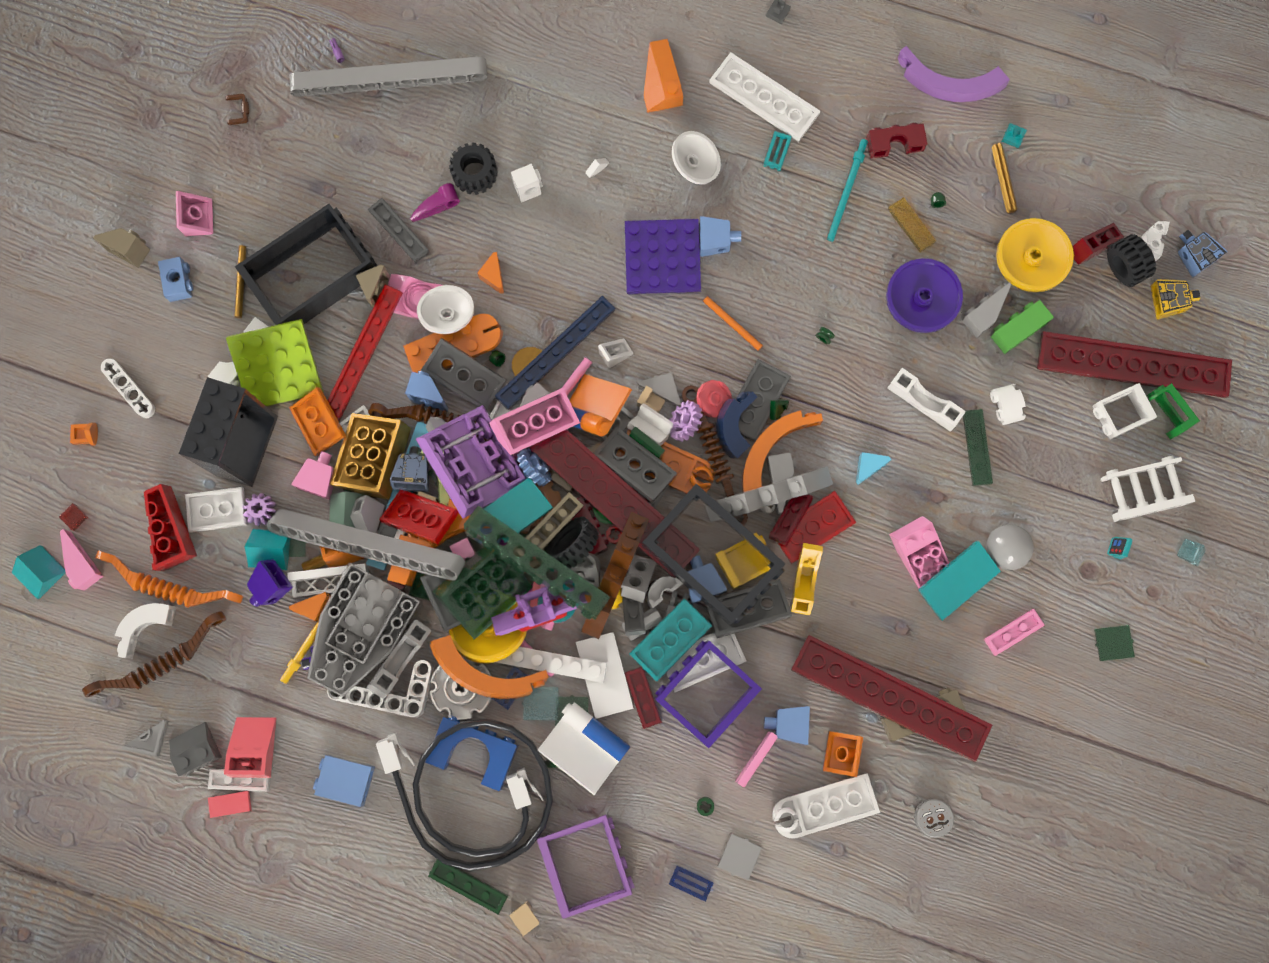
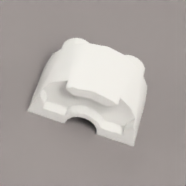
M1156 222L1141 237L1150 247L1155 262L1162 256L1164 244L1161 242L1162 235L1167 234L1170 222Z
M1016 384L996 388L990 392L992 402L998 405L999 409L996 410L998 420L1002 422V425L1021 421L1026 417L1022 410V407H1026L1021 390L1015 389Z

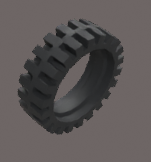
M585 517L574 518L548 543V546L544 549V558L558 572L571 570L572 567L577 566L578 562L581 563L584 557L587 558L588 552L594 549L593 546L597 544L596 540L599 539V532Z

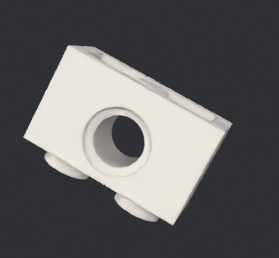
M532 164L511 172L513 184L521 203L541 195L540 188L543 187L538 169L534 170Z

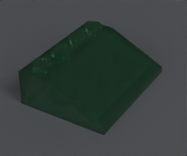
M491 540L465 562L456 580L446 579L432 592L475 640L493 624L491 617L506 612L517 602L515 595H524L533 586L502 545Z

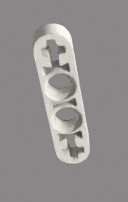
M113 359L104 360L101 364V371L138 415L143 418L152 417L155 413L154 404L118 362ZM110 364L113 366V369L117 372V374H114L111 371H109L108 366ZM121 377H126L127 379L124 386L118 385V380ZM136 390L138 397L135 400H130V393ZM142 402V404L147 406L148 411L146 413L139 403Z

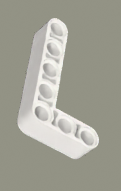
M417 661L413 667L407 696L389 693L384 699L380 697L378 705L372 703V698L376 694L363 687L354 686L343 697H336L334 692L328 689L327 694L332 700L409 717H419L425 711L434 667L428 661ZM426 664L428 672L422 675L419 668L421 665ZM419 683L424 687L421 694L415 692V686ZM357 690L361 692L359 701H355L353 698V694ZM395 698L400 702L396 710L391 707V702ZM413 703H417L419 706V710L415 714L410 711V706Z

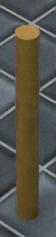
M244 245L239 246L238 264L246 259V246ZM237 271L234 317L240 319L242 318L244 279Z

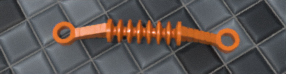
M97 551L95 556L96 559L113 564L132 587L133 591L140 590L143 594L148 591L149 596L154 594L156 598L162 596V599L165 601L170 597L171 603L177 600L178 605L184 603V606L187 608L223 598L241 604L244 597L227 590L204 594L196 592L193 588L188 591L186 586L181 588L180 584L174 586L173 582L166 584L164 579L159 582L157 577L152 579L151 575L145 576L141 572H132L117 556L102 551Z

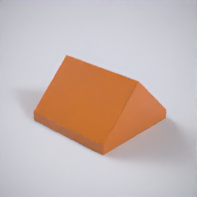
M829 731L823 771L857 777L863 737Z

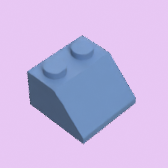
M418 371V373L412 372L405 392L409 400L415 404L422 403L427 407L432 406L434 409L439 408V410L448 412L449 408L429 374L423 371Z

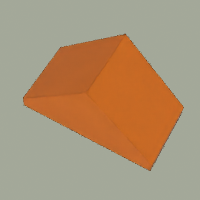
M493 252L477 274L481 281L502 294L504 289L497 252Z
M323 592L290 605L289 609L309 619L318 621L330 598V594Z

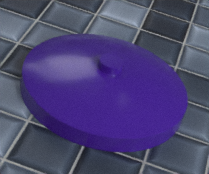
M922 258L909 261L895 271L887 286L886 300L890 313L899 324L915 332L930 333L945 328L955 319L962 306L963 290L957 275L947 265L937 260Z

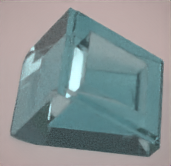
M1185 539L1177 556L1198 566L1206 549L1202 544Z

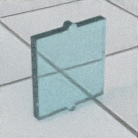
M532 687V693L524 696V702H522L524 706L523 720H558V706L560 705V702H558V687Z

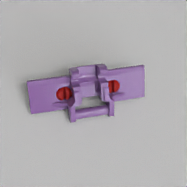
M546 584V587L521 596L519 594L515 595L518 607L491 617L496 636H501L515 630L524 632L561 619L567 615V612L583 607L587 601L582 586L553 594L550 585ZM541 596L543 597V604L531 607L527 602Z

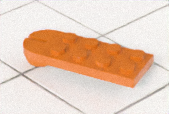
M478 314L473 316L471 321L457 332L450 334L432 333L403 347L412 372L418 373L441 338L475 358L495 349L501 342L503 330L493 316ZM493 327L496 328V329H493V330L487 332L488 329H490V328H493ZM443 360L442 365L445 369L453 367L450 360Z
M628 429L626 434L630 435L631 430ZM664 442L661 447L665 452L661 461L677 472V476L669 484V487L687 494L697 484L707 493L711 488L710 483H713L714 470L710 468L711 464L700 457ZM618 449L616 456H624L625 452ZM637 461L629 463L632 468L640 467ZM649 472L645 474V476L655 479V475L653 473ZM696 477L702 478L708 482L703 483L697 480Z

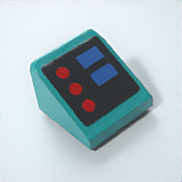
M1113 537L1107 554L1117 559L1128 557L1133 539Z

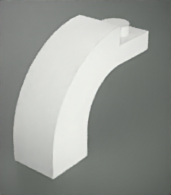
M151 603L142 605L128 613L119 624L115 636L122 637V641L119 642L117 648L118 657L133 659L138 636L147 626L152 624L172 626L176 607Z

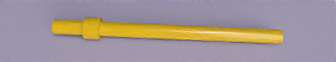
M319 620L294 659H291L287 664L288 668L280 679L283 683L287 684L293 673L297 672L300 668L301 660L315 641Z

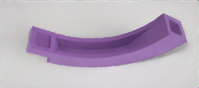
M907 46L901 49L898 56L900 65L906 68L904 77L913 86L932 97L946 101L972 102L985 99L1005 89L1010 81L999 66L978 77L956 79L940 75L927 68Z

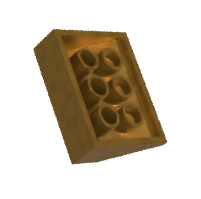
M352 413L330 485L371 497L390 500L393 490L390 477L398 456L404 454L411 428L401 420Z

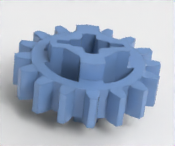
M525 448L517 454V461L520 462L519 467L523 470L526 478L532 479L535 484L537 483L543 487L552 480L550 477L551 473L548 472L549 467L530 448Z

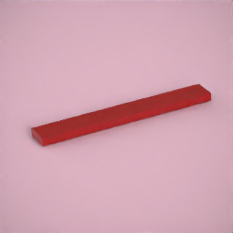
M387 284L384 285L327 400L339 422L403 294L402 291Z

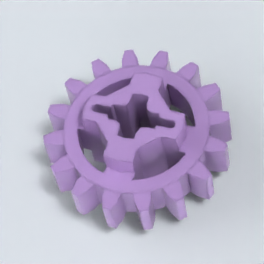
M687 400L686 403H681V407L676 406V410L672 411L673 417L669 418L673 423L670 432L672 438L681 442L683 440L688 441L689 436L693 437L694 432L698 431L697 426L702 423L700 418L703 416L700 413L702 408L698 404Z

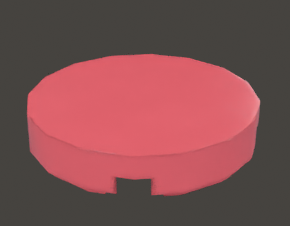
M709 380L699 387L696 396L697 404L702 408V412L706 416L717 418L723 404L727 399H732V394L723 382Z

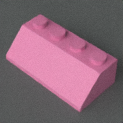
M561 388L494 418L490 425L497 440L512 455L580 422L564 388Z

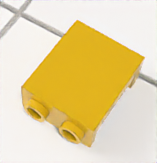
M757 532L753 534L765 546L767 545L762 535L758 536ZM746 540L715 554V558L733 590L770 570L768 566L770 562Z

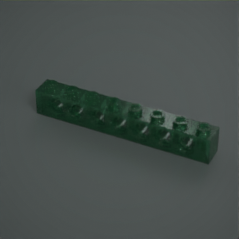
M480 506L476 507L464 523L465 533L470 538L479 539L482 541V546L490 551L493 549L498 552V557L503 561H511L519 572L523 574L526 572L532 576L531 579L535 583L547 586V590L556 597L560 595L565 599L564 602L568 606L580 609V613L585 618L596 620L609 602L610 596ZM487 526L492 531L489 534H483L481 529ZM500 538H506L508 543L501 546L497 541ZM521 549L525 554L522 557H516L513 552ZM534 560L541 563V566L537 569L530 566V563ZM549 572H555L558 577L555 580H549L546 575ZM570 583L574 586V590L567 592L563 589V585ZM585 594L590 597L591 601L589 603H582L579 597Z

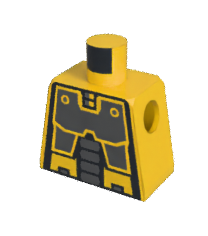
M1160 279L1150 286L1157 320L1183 313L1192 307V301H1199L1200 299L1199 290H1189L1187 281Z

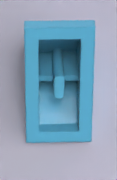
M862 452L858 462L857 485L887 465L892 459L889 456Z

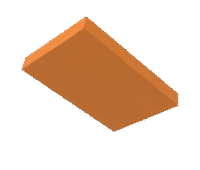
M316 387L289 407L314 456H319L321 451L325 452L346 437L321 388Z

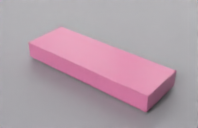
M1031 609L986 637L984 641L993 655L996 656L1045 625L1035 609Z

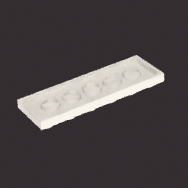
M731 52L709 82L778 129L792 136L798 142L820 114V110Z

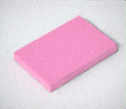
M772 732L766 734L736 779V783L742 787L746 786L778 738L777 735Z

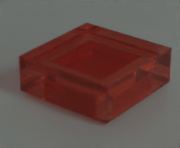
M72 503L59 518L71 530L75 531L88 516L76 504Z

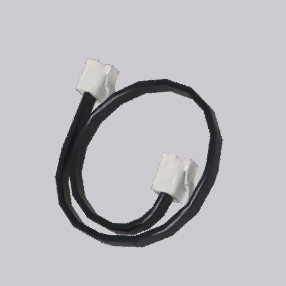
M488 718L457 723L438 734L419 759L413 780L415 811L432 838L449 851L475 858L503 854L519 843L527 829L529 821L528 805H531L532 802L525 782L526 779L532 790L544 801L535 785L527 777L525 767L518 769L516 773L507 775L506 778L516 809L522 808L523 819L520 830L512 840L502 846L473 849L454 844L433 828L422 808L419 782L425 761L439 742L463 728L487 725L506 730L529 746L541 767L545 782L547 800L541 822L523 845L496 859L467 862L448 857L426 840L415 820L399 771L403 766L397 744L413 766H415V763L406 749L402 747L397 732L388 735V738L379 740L376 746L385 774L390 772L393 774L412 831L421 847L441 863L468 871L497 867L528 851L545 830L553 803L550 774L534 741L513 725Z

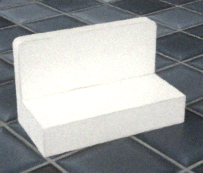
M643 403L637 416L628 423L627 428L631 431L634 427L639 428L661 446L668 440L673 423Z

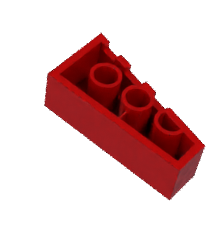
M159 484L144 491L146 516L149 519L148 534L151 537L150 554L153 555L152 570L166 571L197 557L172 486Z

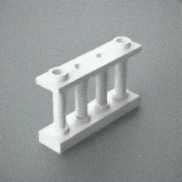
M1173 456L1162 458V462L1121 472H1118V469L1107 471V475L1102 477L1101 481L1111 480L1119 506L1118 512L1112 515L1114 522L1195 502L1193 494L1186 496L1185 492H1182L1174 465L1181 462L1182 458L1174 459ZM1166 467L1175 494L1173 495L1174 499L1167 500L1164 497L1155 469ZM1148 472L1156 497L1155 503L1148 504V501H1145L1137 473ZM1130 477L1138 503L1136 504L1137 508L1130 509L1127 506L1118 478Z

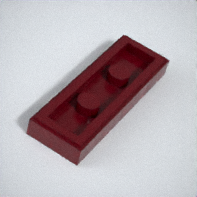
M806 494L791 498L770 532L769 539L787 546L813 501V496Z
M639 667L624 672L643 729L662 723L644 669Z

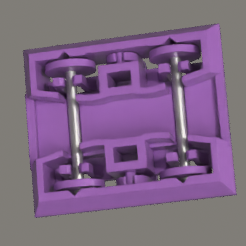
M483 405L416 438L462 519L493 503L527 479L513 454L510 455L497 440L490 425L492 419ZM499 457L502 459L501 465H499L497 462Z

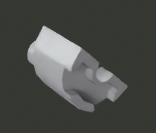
M670 576L661 577L653 581L646 593L650 609L663 600L662 594L664 591L673 592L683 583L677 578Z

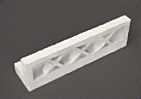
M367 564L355 565L361 568L362 570L370 573L369 566ZM347 566L287 573L288 580L292 582L293 598L314 596L323 592L331 594L336 587L333 583L338 577L342 576ZM319 579H324L329 583L324 590H318L314 586ZM305 581L310 585L305 592H297V582Z

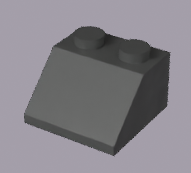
M207 722L169 740L170 759L178 777L187 776L222 758Z

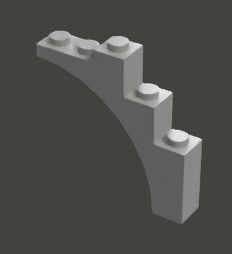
M828 466L763 487L719 499L716 502L732 516H738L812 493L833 485ZM705 504L710 522L721 520V518Z

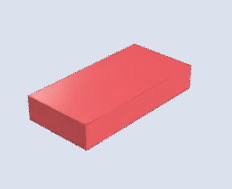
M249 791L208 798L210 818L252 811Z

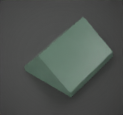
M352 492L330 495L329 521L355 528L350 515L355 500L365 495Z

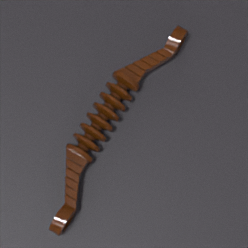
M690 385L684 388L682 400L685 403L689 400L686 397L687 392L694 391L697 395L698 388L696 386ZM695 398L694 400H689L697 404V398ZM701 411L700 413L703 416L700 418V421L702 423L699 424L700 428H698L697 433L704 434L699 438L700 440H706L702 447H709L704 453L712 455L707 460L708 462L714 461L710 466L711 469L717 468L713 473V476H720L715 480L716 484H722L727 497L733 496L735 494L730 479L734 478V475L727 474L731 467H724L728 460H721V458L726 454L725 452H718L723 446H716L720 442L719 438L713 439L718 433L717 431H710L715 425L714 423L709 424L704 413ZM747 513L741 514L743 516V521L741 522L743 526L747 523Z
M372 403L368 410L369 415L389 419L408 417L417 422L424 418V424H427L430 417H439L444 422L454 419V413L451 412L447 417V411L444 410L439 415V408H436L433 413L432 406L425 410V404L422 403L387 409L380 403Z
M219 611L208 616L190 640L179 644L180 651L173 647L172 654L166 651L165 658L159 655L158 662L152 659L151 666L145 663L144 670L140 667L137 668V674L131 671L121 679L99 680L90 683L82 689L86 698L92 697L102 692L104 688L139 690L142 688V682L148 685L149 678L152 681L156 680L155 673L162 677V669L169 673V665L176 669V661L183 665V657L187 661L192 660L209 629L226 620L224 613Z

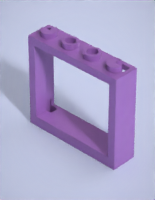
M607 814L537 839L562 919L632 895L631 889L635 888L631 876L627 877L626 875L627 862L624 856H620L618 849H621V844L618 837L614 838L612 830L615 829L612 818H608ZM603 823L624 888L569 908L548 841Z

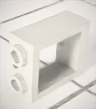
M1139 383L1092 406L1095 417L1102 423V430L1110 440L1157 418ZM1128 395L1141 420L1116 430L1104 406Z

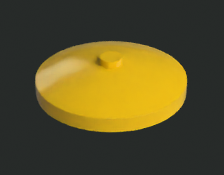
M1030 218L1021 220L1006 230L998 243L996 257L1002 275L1012 285L1028 292H1043L1056 287L1066 278L1071 270L1074 254L1068 236L1060 227L1047 220Z
M489 589L473 593V599L481 615L450 629L449 635H451L459 654L470 661L492 663L505 659L520 647L527 631L515 630L501 636H496L491 617L518 607L516 597L502 590Z

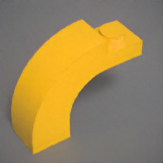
M803 543L796 569L791 612L805 615L811 614L816 577L823 546Z

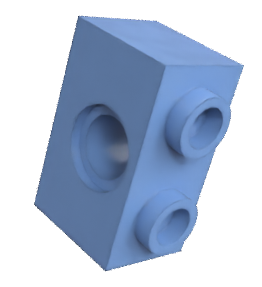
M181 257L158 261L164 297L170 302L191 298L193 284L188 276V273H190L189 264ZM180 276L179 280L174 282V279Z

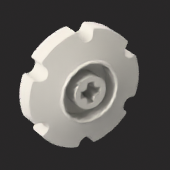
M463 657L473 668L491 676V673L484 664L476 666L475 662ZM440 665L432 675L430 682L435 684V689L430 691L432 702L438 711L448 710L449 718L455 716L457 720L472 718L473 711L476 710L478 713H482L492 699L478 695L464 688L465 692L458 691L457 689L460 685L448 676Z

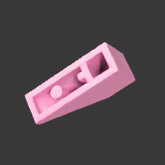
M62 529L60 536L65 572L69 577L68 582L74 589L85 591L101 579L103 575L72 532Z

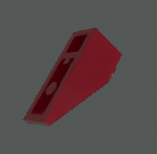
M1114 223L1107 225L1081 238L1072 246L1073 260L1080 265L1106 250L1113 243L1123 239L1124 236Z

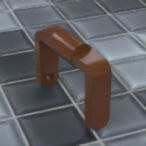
M234 94L225 96L227 101L242 99L243 118L227 120V124L247 123L249 103L245 95Z

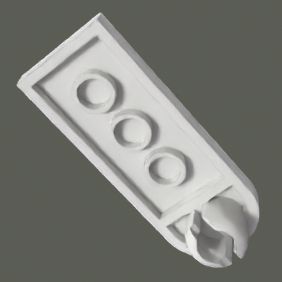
M868 773L857 777L785 797L775 804L772 818L775 822L781 818L791 816V820L774 825L781 835L787 838H798L880 813Z

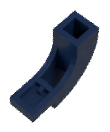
M744 391L736 399H727L717 417V437L720 439V445L723 446L722 449L731 459H738L750 447V444L740 433L739 418L742 412L757 398L753 391Z

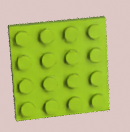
M302 319L226 337L241 387L248 390L265 406L303 398L316 387L321 388L322 392H324Z

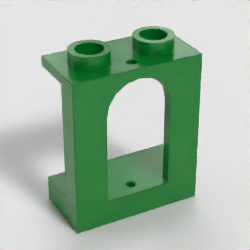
M1172 383L1167 387L1161 385L1146 395L1149 402L1153 399L1157 402L1175 426L1166 433L1170 440L1200 422ZM1165 392H1168L1188 417L1186 421L1181 418L1168 401Z

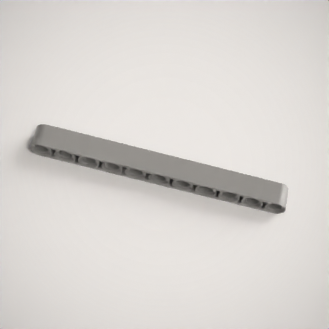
M467 57L295 72L289 75L290 94L296 97L483 81L487 79L486 59L483 57Z
M277 509L267 523V528L277 535L447 580H456L465 565V560L460 555L284 509Z

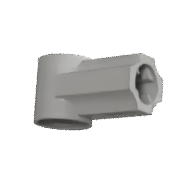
M655 607L643 613L645 633L662 621ZM622 623L621 625L625 631V623ZM644 634L630 635L628 638L630 641H633Z

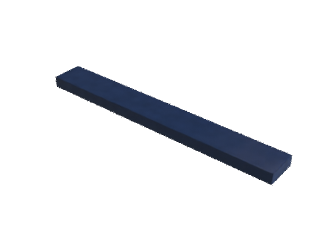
M602 295L495 395V398L509 410L525 395L526 390L531 385L534 386L606 320L616 308Z

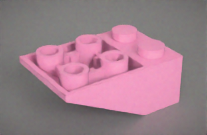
M922 516L889 534L898 555L918 589L949 564L933 523Z

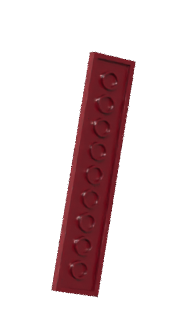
M1043 331L1040 338L1037 369L1131 384L1139 383L1140 385L1160 387L1161 385L1167 387L1172 383L1177 391L1227 398L1230 394L1232 360Z
M567 429L531 446L530 450L538 455L541 460L621 532H623L631 512L648 518L649 521L638 547L671 577L676 578L642 547V542L665 518ZM671 525L657 540L659 542L657 545L682 568H685L700 551L674 525Z
M808 635L791 671L973 762L977 761L993 726Z

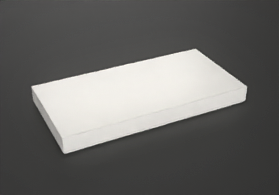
M614 632L601 635L599 639L593 637L576 642L580 658L607 663L604 683L586 680L595 719L634 709Z
M714 632L700 638L666 674L669 678L675 670L679 672L684 666L682 662L687 656L690 655L692 657L697 652L695 648L702 640L704 642L709 640L736 665L746 662V659L735 634L716 638ZM709 649L673 689L674 693L731 668Z

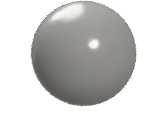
M1006 524L997 527L991 532L986 548L987 553L999 568L1017 570L1030 561L1034 545L1031 536L1025 529L1017 525Z

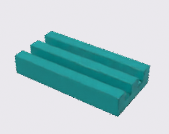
M774 131L763 164L764 167L769 166L771 169L776 168L777 171H781L792 136ZM780 137L773 160L770 162L769 158L776 138ZM787 139L780 162L777 164L776 160L783 140Z

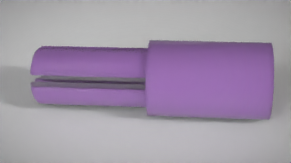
M335 38L330 39L329 42L337 62H343L345 58Z

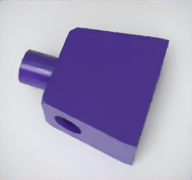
M274 559L259 561L247 583L248 589L253 594L249 601L256 607L276 603L293 588Z

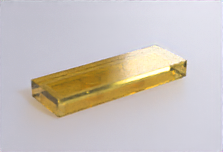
M904 197L888 207L889 212L920 253L936 242L935 238Z

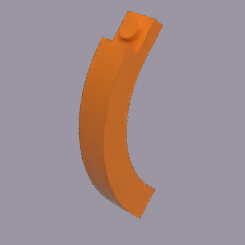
M800 410L780 418L766 428L752 446L747 457L742 475V493L762 487L761 476L765 458L778 441L792 432L821 425L823 422L822 414L811 412L802 417Z
M451 635L433 640L430 643L433 655L445 673L460 686L478 695L497 699L521 698L532 693L531 686L534 688L545 685L544 682L549 678L546 670L515 679L492 677L476 670L463 659L457 651Z

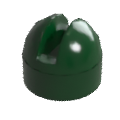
M936 192L932 195L931 206L933 208H941L946 205L944 194Z
M498 350L492 351V354L489 355V361L496 367L504 364L505 354Z

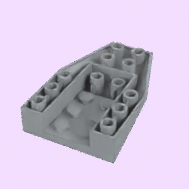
M349 562L320 614L307 679L343 697L391 653L420 601Z

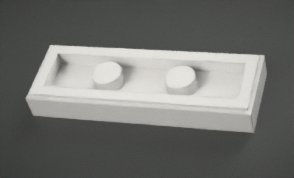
M210 768L208 789L269 791L270 778H231L224 774L225 769Z

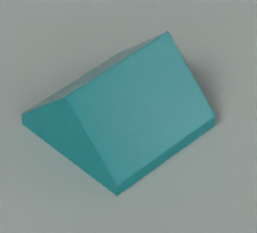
M253 529L244 546L248 567L256 568L259 561L274 559L281 570H288L291 538L274 534L270 530Z
M42 545L17 556L12 570V574L37 599H40L66 573L65 569Z

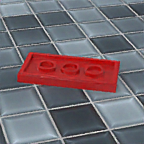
M400 490L379 520L383 524L438 545L459 515L457 509L405 490Z
M833 491L807 509L787 546L780 543L778 545L790 563L793 564L799 560L803 543L821 546L854 525L856 521L836 491Z

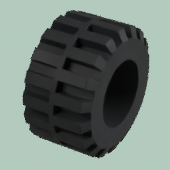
M466 143L463 148L459 146L457 148L458 152L454 151L452 153L453 158L450 157L451 165H449L455 185L463 192L466 190L467 194L474 192L475 195H478L479 191L485 193L486 188L491 189L493 187L492 183L496 182V176H498L493 153L490 152V149L484 148L482 144L477 146L476 143H472V145ZM471 163H480L484 166L475 175L464 173L465 168Z
M1131 234L1113 243L1107 249L1110 268L1116 278L1125 286L1133 287L1152 277L1156 272V262L1150 247L1141 237L1135 234Z

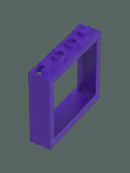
M702 640L695 648L697 652L692 657L690 655L687 656L682 662L684 666L680 671L675 670L669 676L670 682L666 686L661 685L655 693L657 695L655 700L706 747L710 748L762 688L709 640L706 642ZM710 649L750 687L712 730L704 736L674 709L665 698Z

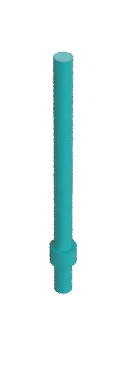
M861 139L858 150L854 153V162L827 236L828 241L833 242L860 164L864 161V152L868 141L865 139Z

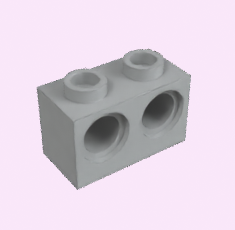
M634 555L627 571V576L621 585V588H623L621 596L643 603L656 562Z

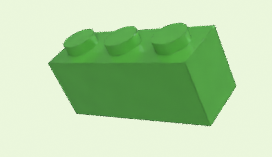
M1041 300L1035 304L1030 302L1023 308L1025 311L1021 314L1016 312L1008 318L1009 322L1004 325L1002 322L993 329L995 332L991 338L1004 354L1047 325L1054 318Z

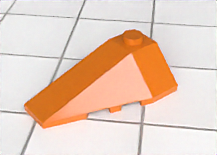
M668 39L653 41L649 45L644 87L647 113L683 106V92Z

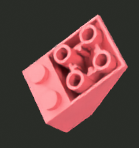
M236 718L226 753L225 775L231 778H271L277 718Z

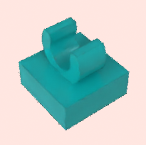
M1010 123L1001 142L1019 148L1027 130Z

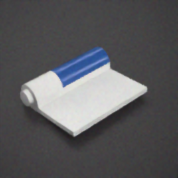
M575 702L572 705L568 703L562 711L564 716L539 747L538 751L595 795L631 746Z

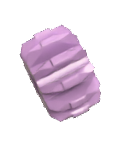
M260 493L258 497L252 494V500L246 499L248 505L242 506L243 509L247 510L243 516L248 517L247 521L249 523L254 522L256 526H259L261 522L266 525L267 518L271 519V513L274 514L276 512L273 509L276 503L271 501L270 496L265 497L263 493Z

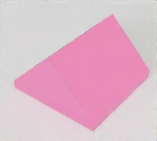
M176 191L177 228L185 237L213 234L211 198Z

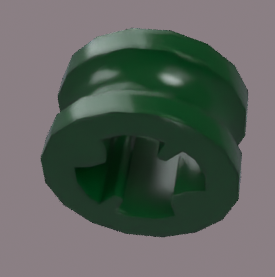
M820 327V333H816L815 336L821 342L829 345L831 343L830 339H833L835 335L829 329Z
M709 797L700 798L697 802L698 813L703 816L711 815L714 811L713 800ZM703 801H706L707 804H711V808H708V812H705L704 809H700V805H703Z

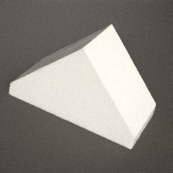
M624 338L598 346L599 354L608 369L634 354Z

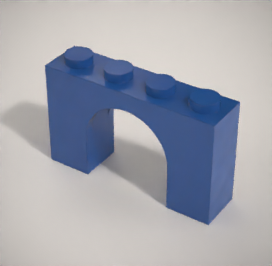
M455 716L451 718L443 717L436 736L456 725L460 720H457ZM478 727L463 728L441 740L428 756L425 763L445 770L455 747L460 741L470 737L479 739L486 745L490 756L481 784L501 791L519 745L514 744L516 740L504 736V739L496 737L497 733L489 729L483 732L478 730Z

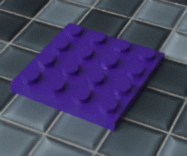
M698 219L625 221L627 294L701 292Z

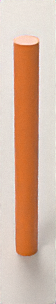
M707 296L703 302L757 351L763 347L758 340L710 297Z

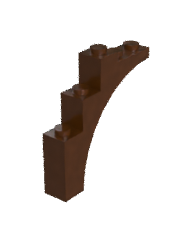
M634 512L630 513L581 632L597 639L600 638L649 521L648 518Z

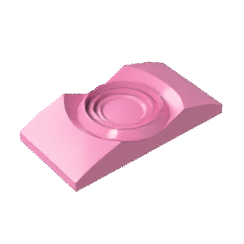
M391 274L388 285L403 292L394 313L418 319L417 306L421 297L429 290L443 285L423 282L410 276Z

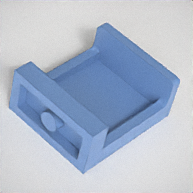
M325 755V758H322L319 764L320 776L314 782V795L362 807L366 802L375 766L363 765L336 758L332 755Z

